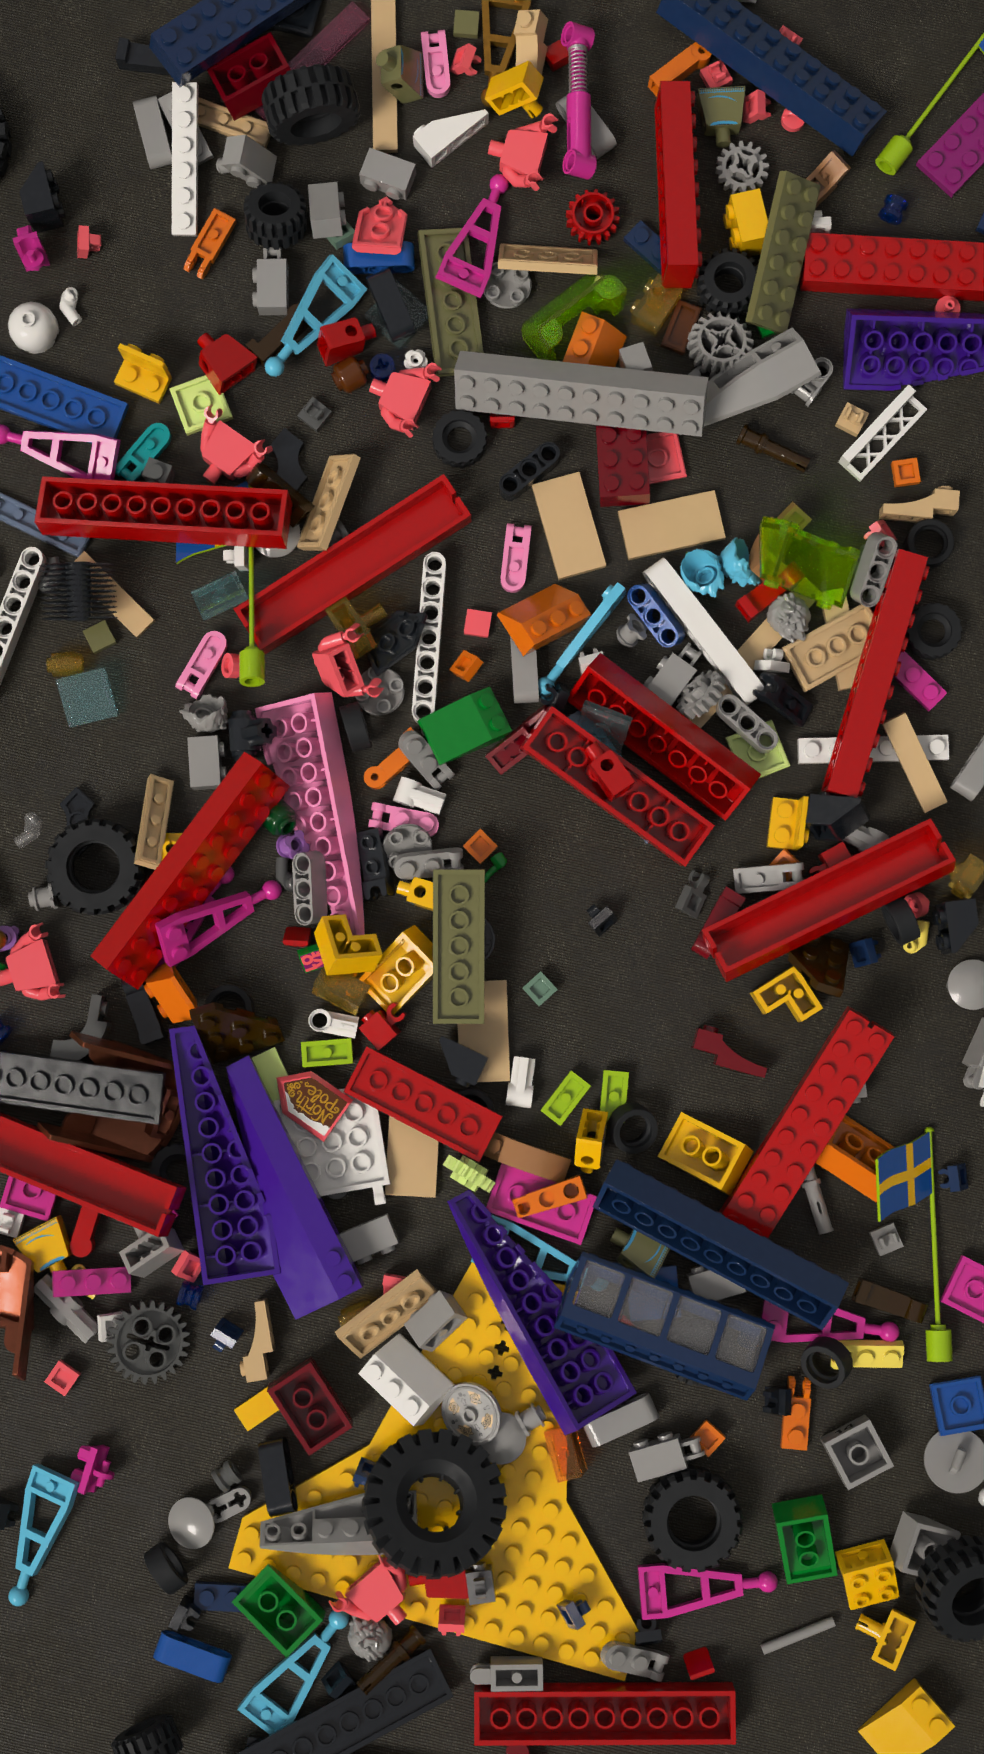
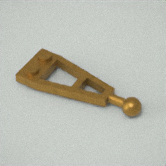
M482 0L485 75L489 76L487 88L481 93V101L486 107H491L485 100L491 77L508 69L516 48V36L513 34L514 29L511 37L490 34L489 6L513 10H530L531 0ZM490 46L506 48L500 66L491 64Z

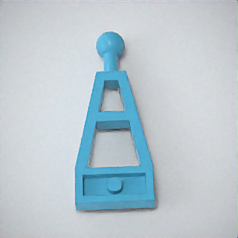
M333 254L326 258L309 283L281 339L285 346L277 356L270 357L265 362V370L270 376H280L285 368L284 362L292 352L294 354L302 352L318 338L321 326L337 322L356 305L367 291V288ZM321 282L343 302L323 322H320L308 311ZM303 319L313 330L297 343L293 340V337Z
M618 582L615 586L610 584L602 594L603 601L558 659L556 665L546 677L538 679L539 695L546 697L552 694V692H548L545 689V685L552 684L555 687L554 682L567 669L627 594L625 587Z
M493 1214L491 1215L497 1224L502 1225L508 1233L511 1230L540 1248L535 1263L541 1269L547 1252L569 1265L566 1273L542 1270L552 1280L567 1281L568 1275L577 1261L514 1222ZM597 1278L590 1287L595 1291H603L607 1288L609 1281Z
M39 1463L32 1466L25 1488L15 1566L21 1573L17 1585L12 1587L8 1594V1599L14 1606H22L28 1601L29 1591L27 1585L30 1576L37 1575L73 1508L80 1482ZM36 1495L61 1506L47 1534L32 1527ZM30 1540L41 1544L32 1563L28 1562Z
M332 1610L329 1615V1624L322 1633L318 1635L314 1632L287 1658H284L259 1680L238 1705L237 1710L269 1735L292 1723L331 1648V1644L328 1643L329 1639L337 1629H343L347 1626L349 1614L343 1611L335 1612ZM313 1645H316L320 1648V1651L311 1669L308 1671L297 1660ZM289 1668L302 1678L304 1682L290 1710L287 1712L262 1691Z

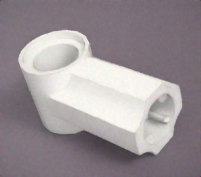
M401 777L393 801L440 815L446 794L422 786L420 782Z
M316 1009L310 1014L308 1023L314 1031L355 1039L359 1017L323 1009ZM318 1013H322L327 1017V1024L322 1028L313 1025V1017Z
M514 1056L511 1082H508L506 1105L531 1108L535 1059Z

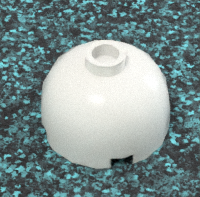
M32 301L22 303L14 308L9 316L8 329L10 337L21 350L37 354L45 352L54 345V340L57 334H59L58 321L51 310L43 304Z

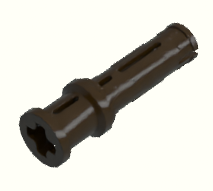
M748 424L743 426L735 444H743L753 449L756 454L764 453L796 468L802 473L805 472V468H807L811 458L768 439L769 436L766 433H758L750 429Z
M410 1625L409 1631L398 1641L394 1640L392 1642V1649L355 1683L367 1696L402 1660L404 1662L408 1661L410 1654L421 1644L425 1645L427 1643L413 1625Z

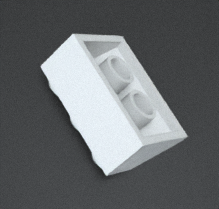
M400 1333L379 1349L358 1373L413 1426L423 1425L444 1400L450 1389L455 1386L450 1379Z

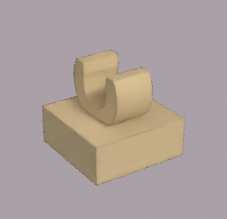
M847 402L835 427L857 437L869 413Z

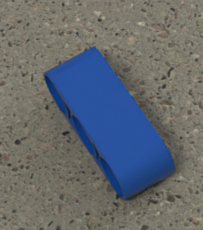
M403 241L401 252L397 255L356 252L352 249V243H348L343 246V265L352 274H375L387 268L390 269L391 273H409L415 269L414 244Z
M647 583L631 587L628 591L627 599L659 644L664 647H673L682 643L685 638V630L656 590ZM639 589L645 592L646 598L644 602L638 599L637 593ZM654 609L660 612L661 617L658 622L652 617ZM669 629H672L675 633L674 641H670L667 637Z
M163 1630L153 1658L163 1664L206 1680L222 1683L232 1655L227 1651L182 1634Z

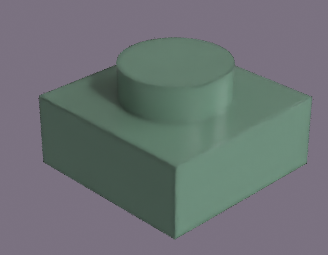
M347 221V225H342L343 236L326 237L336 250L345 244L353 242L355 230Z
M541 971L522 988L538 1006L542 1005L558 990Z

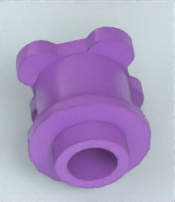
M301 830L294 831L293 835H280L276 841L277 852L284 858L293 859L297 853L310 850L309 844L304 839V832Z
M0 926V930L8 936L7 942L0 949V952L11 949L19 940L20 929L17 926Z

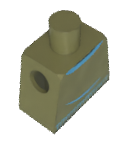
M403 45L382 50L376 58L377 65L381 67L382 86L402 104L423 99V53Z
M745 86L698 88L696 103L705 136H716L717 147H728L731 143L730 135L739 134Z
M616 1228L610 1239L612 1243L623 1248L617 1258L618 1262L627 1269L642 1272L654 1279L670 1248L634 1229L628 1234Z

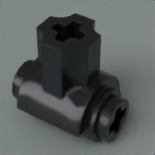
M250 710L231 712L232 716L229 717L228 723L232 757L237 762L245 751L255 758L257 753L262 751L261 746L271 744L273 738L277 736V727L271 723L270 718H254Z

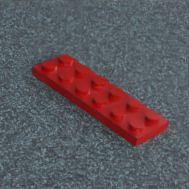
M366 1046L343 1091L477 1162L481 1161L503 1117Z

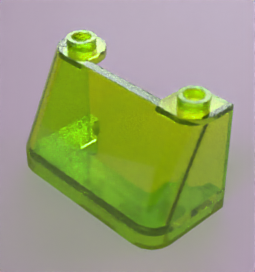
M586 274L527 319L522 326V337L539 359L557 361L554 349L563 336L561 327L588 306L596 314L606 310L611 312L613 316L617 315L624 309L627 288L616 276Z
M763 516L759 525L760 579L764 580L763 585L773 589L781 587L817 601L816 606L826 610H831L832 606L842 608L861 550L850 546L842 547L837 542L828 541L799 529V524L793 521Z

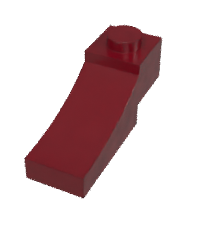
M543 705L511 734L486 753L485 757L500 775L528 755L519 747L546 711L548 705Z
M704 1025L703 1029H696L692 1048L715 1054L714 1065L765 1078L767 1068L754 1064L735 1053L722 1040L723 1035L718 1034V1028Z

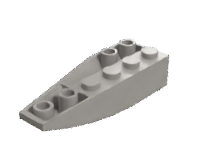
M793 327L740 357V361H734V370L728 365L724 372L720 371L708 381L704 426L778 400L821 376V372L807 345Z
M416 1490L408 1492L411 1494V1497L407 1498V1509L409 1514L413 1515L412 1520L418 1525ZM365 1493L264 1520L260 1524L261 1549L321 1555H384L383 1553L379 1554L372 1545L374 1540L371 1534L367 1535L364 1526L365 1513H362V1499Z

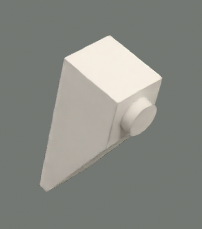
M484 109L434 120L427 125H421L414 132L413 145L431 168H433L489 123L488 112Z

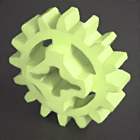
M448 1155L443 1163V1166L453 1171L450 1178L475 1193L479 1187L490 1193L496 1183L486 1177L489 1170L462 1155L460 1160Z

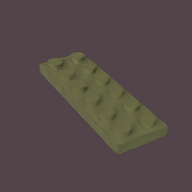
M788 171L779 172L745 321L778 334L788 330L821 187L819 184Z
M462 228L419 230L417 234L434 363L442 368V370L435 372L438 377L454 376V368L460 351L484 353L476 296L435 278L446 251ZM467 235L454 254V257L472 265Z
M433 869V1024H484L485 869Z

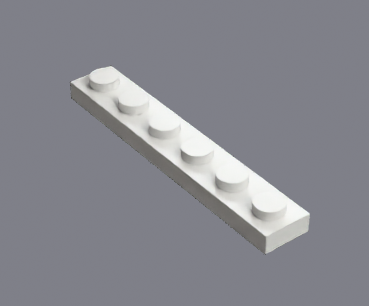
M172 82L173 236H198L199 85L197 82H188L182 87H179L176 82Z
M916 735L928 761L949 760L948 735ZM880 736L877 747L872 749L869 757L873 758V762H899L888 736ZM837 737L798 738V764H829Z

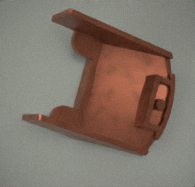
M71 1031L69 1036L81 1047L89 1049V1057L94 1063L166 1073L162 1123L157 1125L70 1112L65 1116L61 1127L38 1122L37 1128L49 1140L152 1162L153 1156L161 1147H166L181 1120L174 1063L116 1040L109 1041Z
M0 1245V1328L5 1329L4 1345L6 1349L15 1354L12 1376L19 1380H26L32 1330H34V1262L14 1249Z

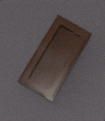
M678 300L661 347L684 355L687 343L689 342L687 339L688 335L691 332L692 326L697 322L702 308Z

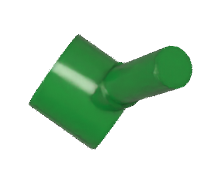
M502 852L490 858L494 866L486 872L485 883L497 870H500L507 864V859Z

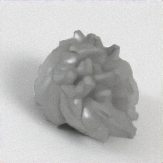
M793 592L778 596L769 605L767 622L776 632H779L780 636L789 640L792 644L795 639L805 641V631L809 630L808 624L811 620L808 606L803 599L796 597Z
M202 695L200 700L184 704L185 709L179 710L183 718L197 732L206 731L212 733L219 729L226 730V724H229L227 719V703L222 696Z
M352 1616L353 1621L349 1623L348 1641L355 1655L365 1658L368 1662L382 1658L391 1648L393 1639L392 1629L383 1619L375 1622Z

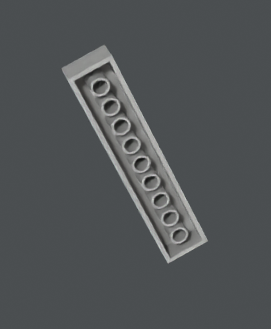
M460 351L454 368L455 406L457 410L702 437L706 418L709 377Z

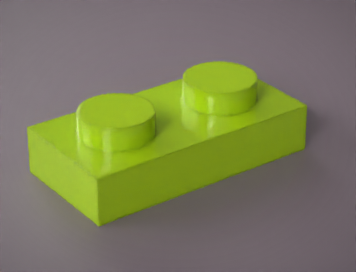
M352 1038L301 1042L303 1067L354 1063Z
M603 1070L600 1111L608 1112V1120L614 1110L626 1104L629 1072Z
M570 1071L540 1111L561 1126L591 1085L573 1071Z

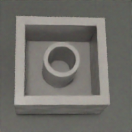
M865 1414L820 1437L838 1475L848 1490L894 1467L874 1426Z

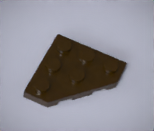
M822 935L787 953L789 955L787 960L799 973L804 972L811 979L809 983L815 990L841 997L844 990L850 944Z
M215 1002L189 1010L190 1017L213 1064L285 1041L279 1022L274 1017L260 1018L255 1016V1012L239 1008L233 1011L225 1009L223 1004Z

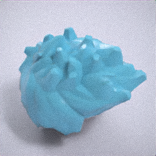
M735 537L718 556L722 566L721 570L727 578L729 576L734 584L738 582L741 587H745L747 583L756 586L761 582L760 578L750 569L748 547L743 539Z
M704 549L692 550V552L685 554V558L680 566L681 578L690 591L700 592L702 595L708 593L711 597L715 598L717 597L718 589H724V574L717 555Z

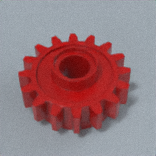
M595 189L594 192L585 190L582 196L576 194L575 202L570 201V210H566V218H568L566 226L567 228H572L570 235L575 236L578 234V242L580 243L583 239H587L589 246L592 240H596L598 245H601V238L609 241V232L616 233L617 227L615 225L619 224L620 217L616 216L619 214V207H613L615 199L609 200L607 192L601 194L598 193V189ZM589 214H595L599 218L596 220H591L587 216Z

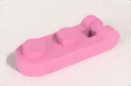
M438 30V33L428 34V31L421 32L426 88L428 93L434 98H442L450 91L445 30ZM439 43L438 47L429 46V44Z
M507 523L501 570V585L507 592L516 593L524 587L532 526L516 527L514 524ZM513 536L523 537L522 543L512 542Z
M210 631L205 634L179 677L175 688L181 691H188L191 693L190 696L197 700L200 698L228 647L227 640L221 632ZM192 675L199 678L196 684L189 681Z
M372 802L371 810L373 815L372 820L369 819L368 822L369 828H382L383 831L390 832L393 828L402 824H415L425 829L430 837H433L438 832L439 822L437 817L429 812ZM383 813L390 814L389 823L382 822Z

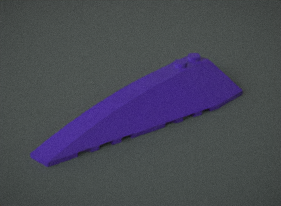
M847 309L843 389L894 391L901 389V385L917 386L925 382L941 381L948 379V377L964 376L984 371V314L878 309Z
M195 1026L169 1029L203 1285L280 1274L272 1217L270 1214L264 1215V1197L262 1192H260L259 1184Z
M248 1055L227 1066L226 1069L244 1149L259 1184L260 1192H262L265 1200L263 1203L264 1215L270 1214L272 1217L280 1274H274L273 1276L296 1320L362 1288L364 1282L256 1067Z
M469 1189L447 1201L484 1285L564 1435L578 1431L636 1394L637 1392L613 1350L554 1328L562 1299V1292L535 1262H531L524 1254V1249L519 1244L516 1245L507 1235V1230L502 1225L497 1224L491 1217L490 1211Z

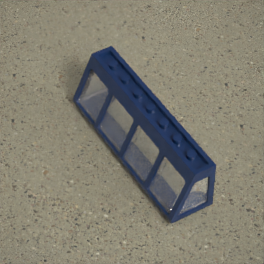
M582 1251L568 1275L554 1328L747 1401L756 1390L775 1325L763 1318L753 1317L739 1309L724 1306L715 1300L698 1296L692 1291L677 1288L668 1282L656 1280L642 1272H635L618 1263H612L599 1258L595 1254Z

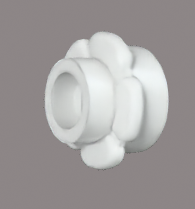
M420 349L408 351L405 354V368L426 367L428 359L425 357V352Z

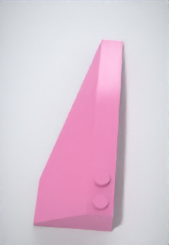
M332 692L312 693L255 708L258 719L270 718L271 723L277 727V736L273 738L271 744L263 745L262 748L267 765L273 764L276 775L290 786L282 800L296 813L294 830L304 832V839L310 846L309 851H319L325 858L327 904L331 910L330 915L346 914L352 936L365 935L362 882L355 819Z

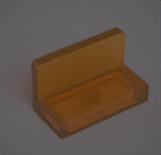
M560 1427L545 1430L544 1435L557 1483L582 1477L587 1471V1466L577 1431L564 1435Z

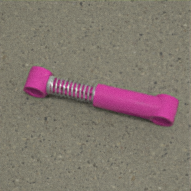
M569 21L565 24L561 33V44L567 47L569 53V94L566 96L567 152L564 156L562 167L565 174L588 180L595 173L597 165L596 157L592 155L591 95L587 92V53L593 45L595 33L591 27Z

